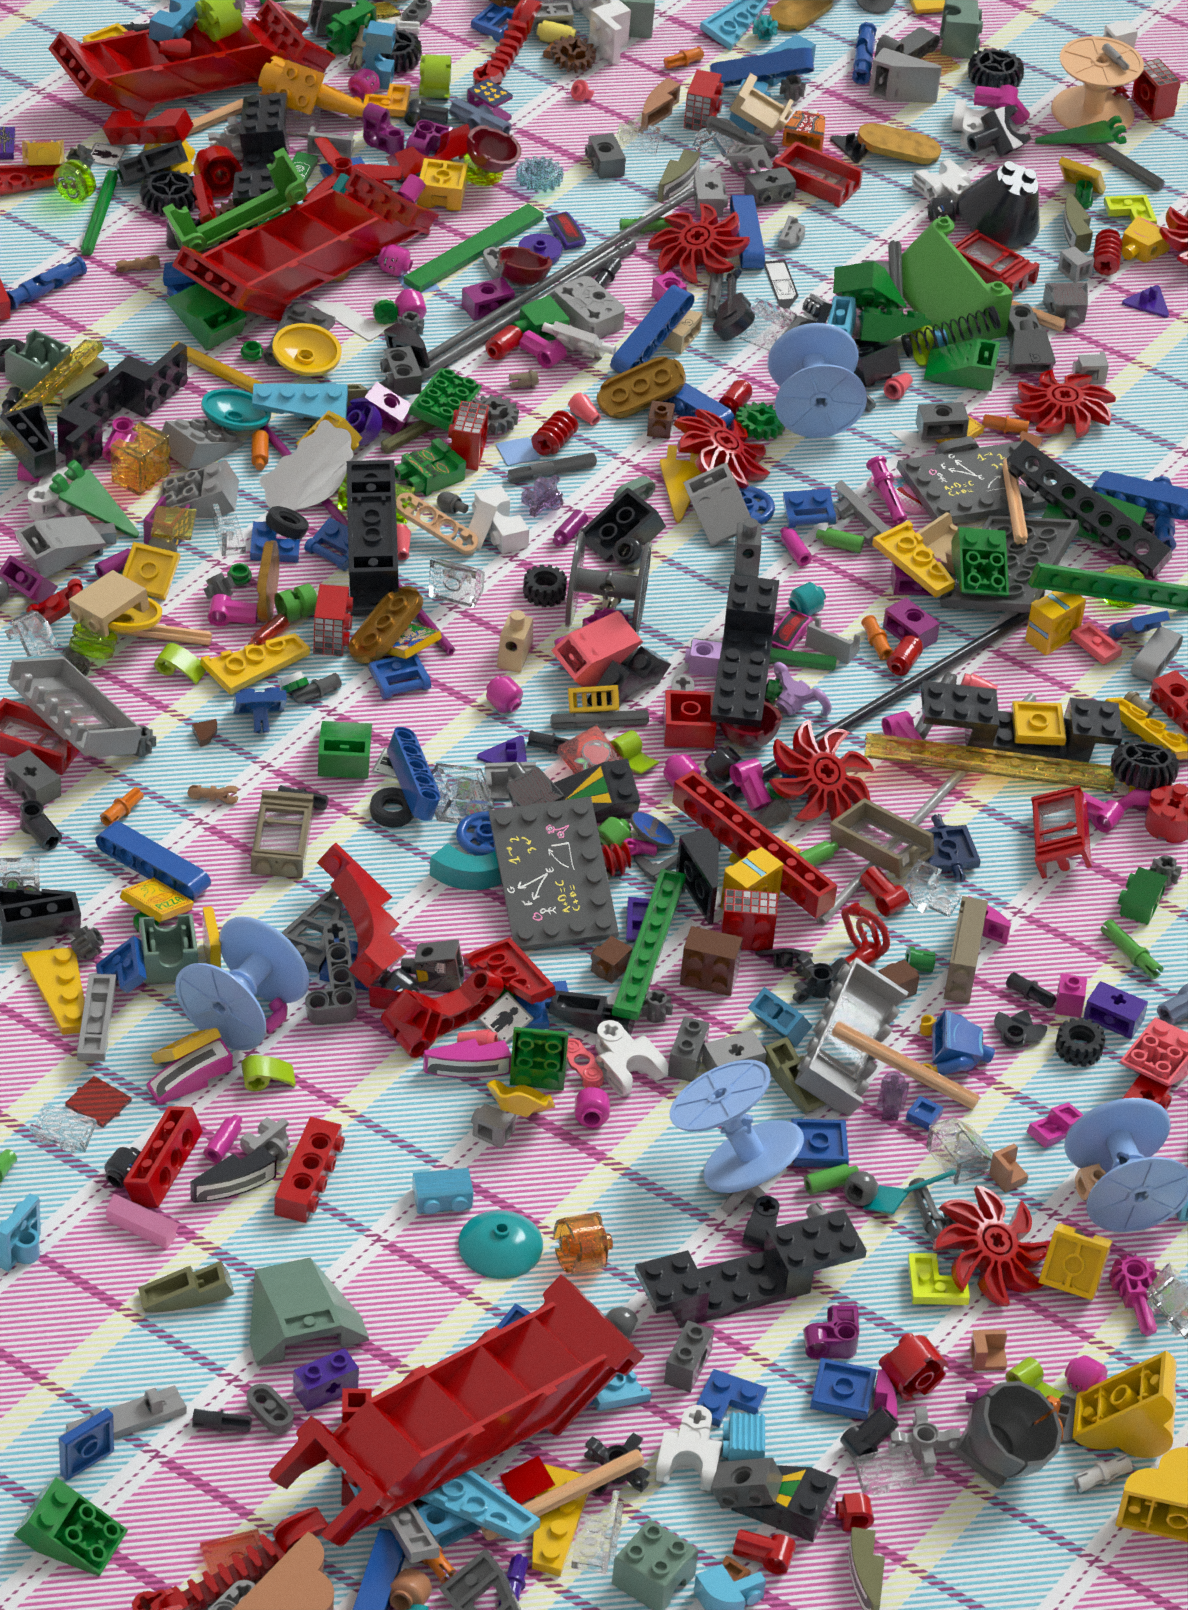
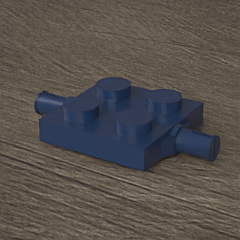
M935 814L931 817L934 827L925 829L934 836V855L925 861L929 872L951 871L956 882L959 883V880L963 882L966 879L963 870L979 868L981 861L967 825H945L941 814H938V816Z

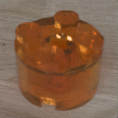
M599 1212L565 1217L556 1221L553 1237L554 1239L559 1238L560 1248H555V1252L561 1268L566 1273H580L607 1266L608 1250L613 1248V1240L611 1234L605 1232Z

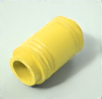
M544 20L543 24L539 23L536 35L540 36L539 41L552 43L555 39L560 40L561 36L566 39L569 35L576 38L577 30L573 29L572 26Z

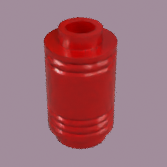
M506 326L486 342L485 349L487 354L495 360H501L519 346L520 340L523 337L522 331L517 326Z
M745 380L734 381L721 397L719 403L729 408L734 416H736L738 408L744 407V404L751 398L753 393L752 386Z
M913 635L903 637L887 659L889 670L898 676L906 675L923 652L922 641Z

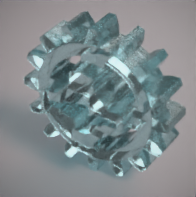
M533 156L531 160L525 158V162L520 161L519 166L516 167V181L520 182L521 187L527 186V190L532 189L535 192L543 190V192H547V189L553 191L555 186L560 187L561 182H563V167H559V162L553 163L552 158L546 159L542 156L540 159H537L536 156Z

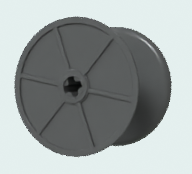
M580 531L575 545L570 572L565 626L570 627L573 623L580 592L604 596L605 600H608L609 597L634 600L632 628L639 634L649 578L652 542L648 541L645 544L638 576L613 573L612 569H609L608 572L583 568L585 534Z

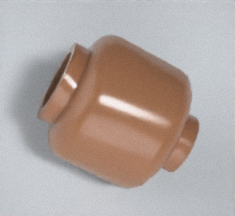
M408 1568L402 1570L390 1585L389 1601L395 1610H407L414 1604L424 1605L432 1593V1585L429 1578L417 1569Z

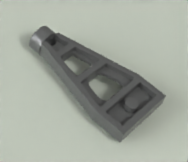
M295 302L284 314L270 345L262 352L263 361L270 366L277 365L278 361L272 356V344L275 335L282 328L292 324L307 323L320 326L329 331L335 325V317Z
M332 887L282 931V934L289 939L301 954L307 969L316 973H320L327 959L323 933L324 926L327 923L313 918L319 911L332 915L330 921H340L344 907L343 902ZM307 928L323 933L319 944L302 939L298 935Z
M486 1549L439 1588L455 1610H477L474 1607V1601L490 1587L497 1589L501 1599V1606L496 1610H521L506 1573Z

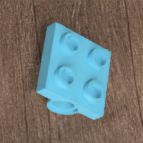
M31 1193L22 1202L17 1203L13 1213L7 1220H3L0 1223V1268L8 1272L17 1262L31 1264L40 1257V1199Z

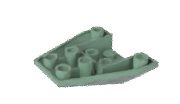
M310 1257L255 1269L249 1344L257 1366L285 1360V1345L333 1334H337L341 1347L369 1341L361 1315Z

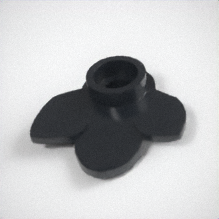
M1027 1010L1021 1011L1012 1017L998 1012L994 1019L995 1027L1001 1032L1002 1042L1011 1048L1023 1047L1027 1042H1038L1047 1033L1046 1025H1033Z

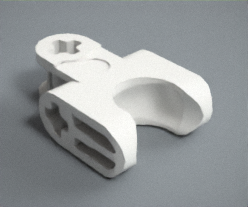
M956 98L951 130L962 131L960 145L963 148L970 150L967 144V136L985 129L980 118L996 110V108L987 107L984 110H973L966 105V100Z
M951 159L940 162L939 174L929 173L925 169L918 170L912 174L913 187L929 201L934 197L951 196L954 202H957L961 191L971 184L970 177L966 171Z
M67 466L43 476L38 486L28 492V501L31 503L28 508V516L32 520H45L60 513H63L66 517H73L84 513L59 500V494L49 489V486L53 483L51 480L57 473L64 476L68 484L73 482L64 475L68 470Z
M613 1020L603 1021L599 1024L597 1028V1036L599 1038L595 1044V1050L599 1054L596 1057V1063L602 1069L604 1079L619 1096L623 1097L631 1093L633 1078L630 1072H644L655 1081L668 1076V1063L646 1036L633 1040L623 1026Z
M701 1405L688 1407L683 1413L679 1433L664 1431L656 1466L655 1481L668 1483L671 1473L676 1468L687 1466L699 1473L701 1477L700 1489L712 1492L711 1486L720 1461L723 1441L709 1439L712 1414L706 1407Z

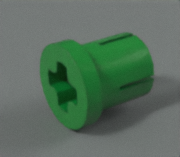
M1079 180L1076 183L1074 197L1084 209H1088L1093 205V183L1088 180L1087 182L1086 180Z
M908 946L905 960L917 971L932 973L935 967L936 956L935 952L916 950L915 947Z

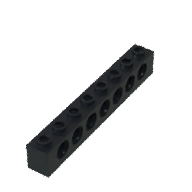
M1026 439L1006 459L1008 472L1014 478L1024 480L1031 491L1035 493L1037 491L1040 492L1050 505L1060 507L1063 514L1070 520H1078L1083 530L1089 534L1093 532L1099 537V541L1107 548L1112 547L1118 551L1117 554L1121 559L1126 562L1130 560L1134 563L1136 569L1145 576L1148 574L1154 579L1172 559L1171 548ZM1031 466L1038 467V470L1035 472H1029L1027 469ZM1048 480L1057 481L1056 484L1052 486L1045 484ZM1068 493L1075 495L1072 499L1063 498ZM1085 507H1091L1093 511L1090 513H1084L1082 512V509H1084ZM1103 521H1109L1112 523L1108 527H1102L1100 525V523ZM1121 535H1128L1130 537L1126 541L1118 539ZM1139 549H1147L1148 553L1140 555L1137 551Z

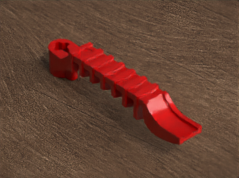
M521 0L514 9L512 20L508 21V30L504 31V39H500V46H496L495 53L491 54V60H488L487 63L473 71V86L487 78L501 85L502 78L506 76L507 70H510L511 63H514L515 56H518L520 48L523 47L524 41H527V36L531 33L534 19L542 7L541 1Z
M317 1506L296 1513L281 1521L274 1528V1541H271L266 1535L262 1534L259 1538L263 1547L255 1550L249 1544L246 1546L247 1556L240 1558L236 1554L233 1555V1563L227 1567L222 1563L217 1564L219 1571L213 1575L204 1571L202 1573L204 1580L197 1584L194 1580L189 1579L187 1581L189 1588L181 1591L177 1586L155 1592L143 1591L133 1599L132 1609L206 1610L208 1605L216 1602L237 1581L249 1580L252 1582L260 1576L264 1577L307 1532L318 1537L329 1524Z

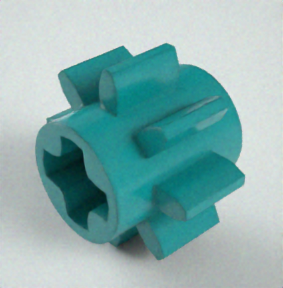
M761 14L757 20H753V34H758L759 40L770 41L773 35L777 36L776 28H778V21H773L772 15Z

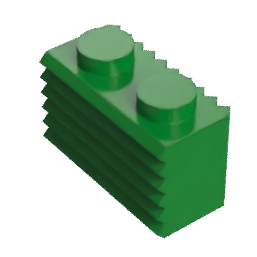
M1138 866L1136 873H1130L1126 883L1128 890H1122L1120 893L1118 904L1121 905V917L1125 916L1131 920L1134 919L1136 922L1140 921V923L1148 925L1165 892L1168 876Z

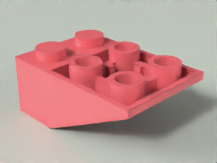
M616 611L569 633L551 651L574 681L582 687H594L613 660L619 663L623 662L643 641L622 614Z
M1155 1017L1120 1060V1064L1165 1086H1170L1188 1075V1032Z

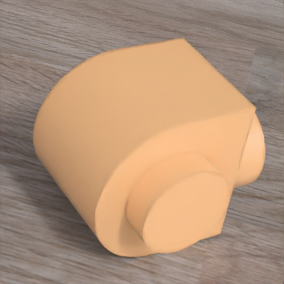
M1099 1163L1079 1169L1075 1176V1186L1083 1200H1087L1093 1186L1106 1174Z

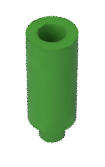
M827 528L826 531L818 529L816 533V538L823 540L825 545L859 554L862 552L865 541L863 536L832 528Z
M823 841L799 853V855L815 867L833 858L834 852L839 850V845L836 841L831 843Z
M842 1164L805 1175V1189L809 1195L842 1186L847 1177L859 1171L856 1165L849 1167L847 1164Z

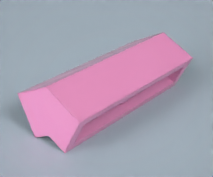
M113 1194L106 1209L107 1222L165 1249L176 1238L179 1223L119 1195Z

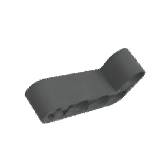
M923 27L917 28L899 41L888 35H882L876 45L875 57L884 47L922 60L936 50L940 37Z
M339 920L329 921L323 930L330 988L311 991L305 998L308 1020L315 1025L350 1021L358 1014L354 975L348 970L352 966L348 930L346 924ZM339 938L340 942L334 943V939Z

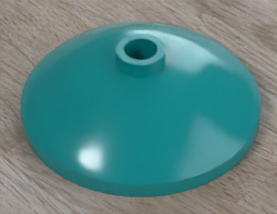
M216 389L206 393L202 398L201 409L207 418L230 431L245 432L257 430L268 424L271 418V412L253 408V394L237 389Z
M493 1210L476 1215L464 1225L459 1235L458 1248L465 1264L476 1273L494 1279H510L529 1272L537 1265L543 1251V1239L537 1226L525 1216L511 1211Z

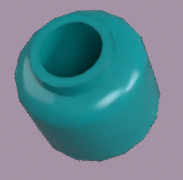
M808 582L791 591L788 603L791 609L811 616L823 610L826 594L822 587H817L814 583Z

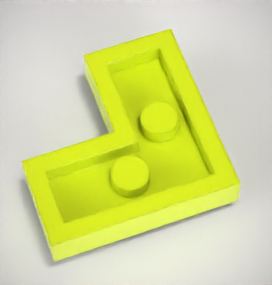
M1147 195L1104 197L1103 204L1108 217L1130 216L1133 221L1139 215L1157 224L1156 216Z
M909 1253L908 1269L912 1304L969 1305L968 1284L965 1290L961 1292L955 1285L952 1276L939 1275L937 1253Z

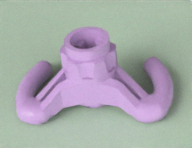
M781 662L774 664V674L776 678L780 679L779 683L783 686V692L778 696L776 705L784 714L791 716L803 705L817 700L822 705V715L827 716L832 711L831 703L821 689H810L802 680L799 682L794 680L790 676L785 664Z

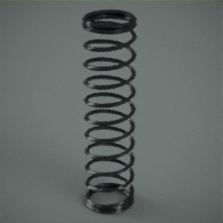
M994 306L986 307L984 314L977 310L975 316L968 313L967 320L963 316L959 317L958 322L952 318L950 326L945 321L942 322L941 328L934 324L933 331L929 327L925 328L924 333L921 330H917L916 337L910 332L908 335H902L901 341L906 356L908 358H913L914 356L909 335L913 336L919 354H922L918 342V332L924 337L927 350L931 351L926 337L927 329L934 338L936 348L939 349V344L935 337V326L940 330L943 342L947 346V340L943 331L944 323L948 326L954 343H956V339L952 331V321L957 324L961 339L964 341V334L960 326L961 318L966 322L969 335L973 338L969 325V315L975 320L977 331L981 335V328L977 321L978 312L984 318L988 332H990V327L986 319V310H988L993 327L1000 329L1001 322Z

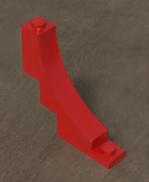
M334 843L317 864L334 879L330 885L346 907L355 927L358 953L356 960L348 970L368 988L380 979L387 970L390 971L407 951L391 936L392 932L400 924L383 908L392 896L342 847Z

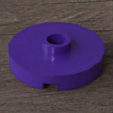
M530 234L524 236L518 244V247L530 248V251L541 254L544 257L550 256L552 264L557 263L559 257L562 256L563 247L561 242L548 234Z

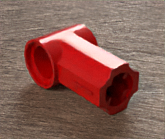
M872 866L860 876L859 882L875 898L876 907L883 916H890L910 904V898L905 888L901 885L894 886L878 867Z
M740 1529L736 1536L732 1555L762 1563L768 1572L784 1575L789 1569L796 1550V1543L786 1535L776 1534L769 1538Z

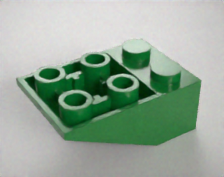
M875 261L834 268L833 293L837 296L854 297L856 308L863 309V305L874 306L881 309L882 312H885V308H906L907 305L887 270Z
M199 283L166 299V303L206 351L243 332L247 319L246 314Z
M863 305V309H856L857 317L853 336L860 340L886 342L929 325L932 320L925 318L926 314L918 311L908 310L907 314H903V311H899V309L885 308V312H882L877 307Z
M977 338L942 346L939 349H931L924 380L991 391L1001 342Z
M958 527L951 540L952 563L961 593L1008 597L1006 531Z
M322 721L318 750V776L369 779L372 723Z
M514 1027L509 1085H526L534 1088L564 1091L569 1032Z
M55 1477L40 1492L14 1533V1536L40 1554L100 1576L128 1529Z

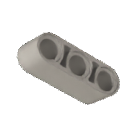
M1164 627L1158 628L1135 658L1131 673L1150 682L1158 678L1179 651L1183 635Z

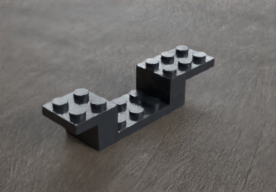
M287 93L254 94L243 98L240 139L244 159L243 171L235 172L232 195L234 206L242 205L275 188L267 165L270 163L273 165L276 159L274 152L282 148L285 149L289 156L290 145L286 130Z
M179 342L152 366L128 355L57 414L58 452L66 456V466L72 460H75L85 471L89 465L102 456V424H105L122 407L146 418L153 411H156L167 399H170L181 387H184L188 381L187 346Z
M394 460L346 461L350 597H353L351 616L370 615L386 594L392 591L393 593L399 591Z
M731 574L711 714L712 722L761 727L780 580Z
M923 681L921 685L923 724L965 728L966 750L1089 764L1095 743L1118 746L1122 742L1119 703L1070 697L1063 717L1066 734L1065 745L1015 743L1012 712L998 711L997 689Z
M842 1209L767 1229L764 1251L698 1269L687 1250L635 1264V1273L655 1313L671 1310L679 1328H683L687 1320L698 1324L811 1293L814 1271L866 1258L867 1250L846 1211Z

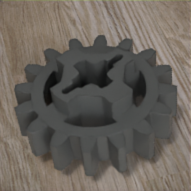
M490 394L489 398L482 395L480 401L477 399L473 400V403L489 405L487 434L493 432L494 435H497L498 431L505 434L507 429L513 430L514 425L518 424L519 409L516 408V403H510V398L503 400L502 395L494 397Z

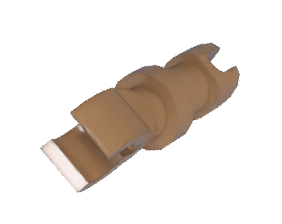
M151 255L143 259L136 257L135 260L130 261L120 260L115 264L118 266L116 267L118 272H127L132 269L141 271V268H161L159 255Z
M192 785L187 792L188 796L192 799L210 798V801L220 799L228 804L237 803L239 798L238 796L229 795V793H237L238 787L226 786L217 789V786L203 788L201 785Z

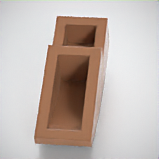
M666 78L652 90L645 101L642 111L641 130L643 132L672 115V107L679 103L681 84Z

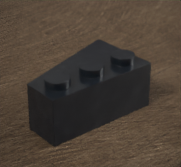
M42 401L0 416V439L29 473L37 479L56 472V449L47 425Z
M16 886V889L0 887V940L2 945L72 933L81 928V911L76 892L51 889L32 891L25 890V887Z

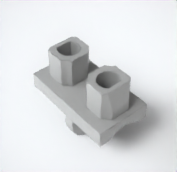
M266 1117L258 1126L260 1136L257 1138L252 1133H246L240 1139V1148L249 1155L263 1146L277 1160H284L288 1157L286 1147L290 1145L286 1133V1127L289 1125V1122L284 1118L275 1122Z

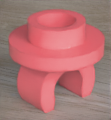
M578 79L572 85L571 95L576 101H583L585 98L590 100L594 91L589 90L585 80Z

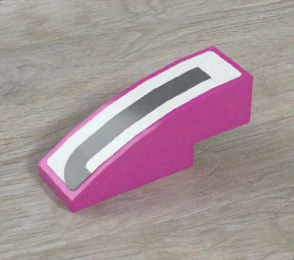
M218 1038L168 1065L146 1083V1087L158 1105L204 1089L208 1087V1079L232 1071L233 1055L223 1040Z
M476 1039L425 1050L423 1070L427 1074L452 1078L495 1077L510 1074L512 1054L505 1040L479 1046Z

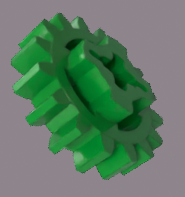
M752 402L750 406L745 403L744 408L739 407L738 412H736L735 420L741 424L742 428L746 429L748 438L754 436L756 440L764 438L766 441H769V437L777 439V435H782L783 430H785V426L779 421L772 404L767 406L764 402L759 405L756 402Z

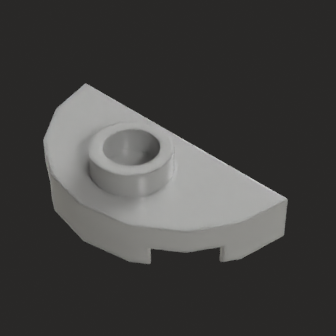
M788 215L779 238L778 247H793L804 240L805 226L800 224L796 217Z

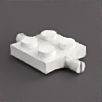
M555 321L554 325L545 322L542 326V332L554 335L568 351H574L575 349L592 359L595 356L602 359L604 353L614 355L616 352V346L604 343L593 333Z

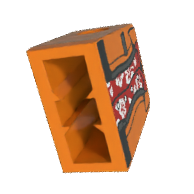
M810 109L807 112L795 111L784 127L782 146L790 147L797 141L822 152L826 117L819 115L814 109Z

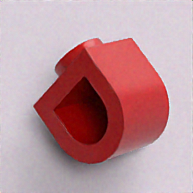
M857 1492L844 1494L842 1501H836L835 1515L836 1519H841L843 1531H851L852 1527L867 1529L873 1525L874 1515L871 1500L867 1495Z

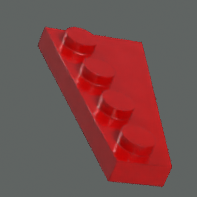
M60 164L0 165V195L61 184V181L58 182V178L61 177Z
M510 937L462 955L464 965L474 971L483 969L499 975L503 980L505 989L531 1004L542 1002L556 995L555 986Z

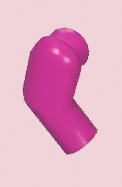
M1134 789L1117 802L1123 807L1124 811L1133 805L1148 807L1151 791Z
M627 838L623 841L627 842L631 856L639 854L657 855L658 846L651 842L634 838Z
M276 997L269 1003V1008L273 1013L266 1019V1033L271 1034L287 1018L288 1005L286 1002L283 1003L279 997Z

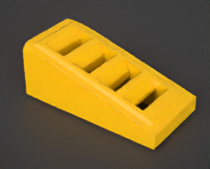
M618 685L568 688L569 713L619 711ZM611 691L612 705L607 706L606 692ZM601 692L602 706H597L596 693ZM588 693H591L592 707H587ZM577 694H582V707L577 705Z

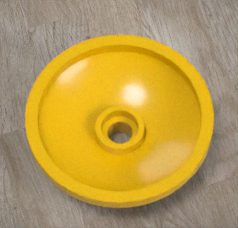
M297 323L282 328L275 335L272 344L273 355L279 364L287 370L303 376H317L330 372L338 365L342 354L341 345L331 332L320 326L307 323Z
M148 597L150 607L148 610L141 613L131 607L108 623V630L120 634H133L148 630L160 622L162 608L156 601Z

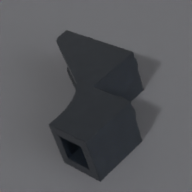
M640 645L627 666L613 660L596 686L618 685L620 705L641 686L648 683L659 684L671 663L655 651ZM611 691L606 692L607 706L612 705ZM601 692L596 693L597 706H602ZM590 694L587 703L592 706V696Z

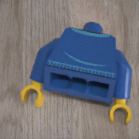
M945 1009L937 1019L928 1014L921 1018L920 1034L924 1036L932 1035V1063L937 1066L933 1067L928 1063L922 1065L944 1076L955 1072L972 1071L979 1061L986 1063L992 1061L995 1049L983 1044L982 1028L968 1021L962 1015L954 1014Z

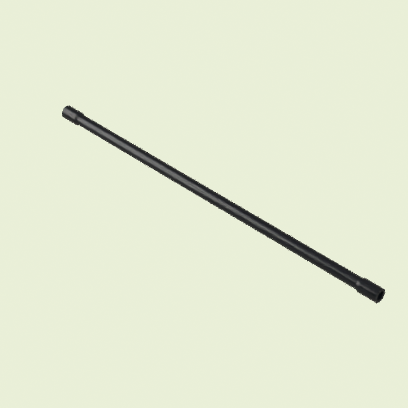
M1019 612L814 736L816 743L830 730L843 729L847 731L919 688L923 681L934 679L1029 621L1030 612ZM775 760L762 767L764 773L762 780L765 781L781 771ZM734 783L721 791L731 801L744 795L741 787L736 786Z

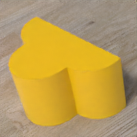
M1166 1350L1091 1386L1086 1391L1077 1393L1072 1438L1088 1448L1105 1450L1119 1447L1125 1453L1140 1458L1158 1457L1168 1452L1173 1445L1176 1409L1175 1383L1177 1364L1174 1357Z
M1188 1447L1174 1448L1165 1453L1160 1460L1158 1469H1140L1128 1477L1124 1486L1115 1526L1188 1542Z

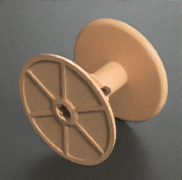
M1087 36L1067 43L1060 52V63L1070 76L1083 82L1084 85L1065 89L1054 98L1051 110L1055 119L1067 129L1102 120L1108 121L1113 116H1120L1122 123H1117L1114 127L1124 125L1127 130L1134 121V109L1125 97L1120 94L1116 97L1113 96L1115 91L1107 89V87L1122 86L1136 80L1144 68L1141 55L1130 45L1109 37ZM1109 43L1130 65L1129 69L1124 71L1118 64H1115L1102 51V46Z

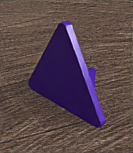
M1159 285L1151 286L1122 300V305L1164 318L1169 317V311Z
M519 735L477 754V759L486 763L527 762L524 736Z

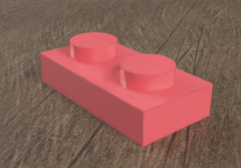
M1090 622L1071 632L1070 638L1103 665L1122 655L1123 648Z

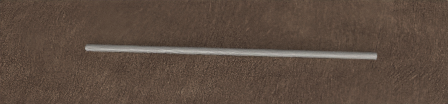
M1029 693L1022 702H1035L1036 696L1033 693ZM974 751L912 816L909 822L918 826L987 752ZM892 838V839L884 846V848H885L887 845H889L890 843H892V842H893L894 840H896V839H895V838ZM899 842L897 845H895L893 848H891L890 851L894 852V850H895L902 842ZM869 862L835 898L834 907L816 919L817 922L822 926L825 925L862 886L859 882L860 876L872 866L879 868L878 865Z

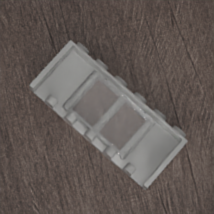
M64 656L12 660L7 683L26 700V704L64 740H69L84 756L103 757L136 754L142 728Z
M855 958L849 965L844 964L837 974L838 982L834 984L829 992L831 998L821 1011L824 1016L814 1027L813 1032L816 1035L805 1048L808 1053L797 1067L799 1073L794 1082L838 1112L842 1111L848 1116L853 1114L863 1104L864 1099L861 1096L870 1086L866 1080L875 1072L878 1065L873 1063L876 1058L832 1036V1030L835 1024L840 1021L882 1043L893 1030L889 1024L900 1013L896 1006L909 993L858 958Z

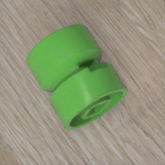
M307 583L294 587L293 591L288 589L275 594V607L282 622L288 623L298 620L300 616L307 617L315 614L317 594L311 584Z

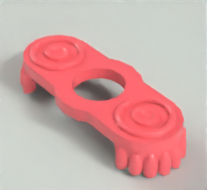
M569 1038L567 1053L569 1066L582 1078V1086H585V1088H600V1086H603L604 1077L602 1069L595 1062L594 1055L587 1051L579 1040ZM583 1056L589 1059L590 1062L587 1065L581 1066L576 1064L574 1059Z

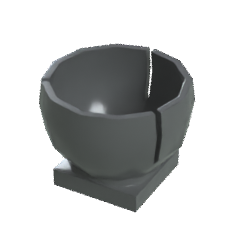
M1021 1381L1001 1382L992 1386L973 1404L969 1412L967 1426L952 1453L998 1489L1004 1485L1007 1477H1023L1039 1472L1059 1452L1062 1429L1057 1412H1053L1047 1418L1034 1424L1038 1419L1054 1409L1053 1405L1041 1391Z

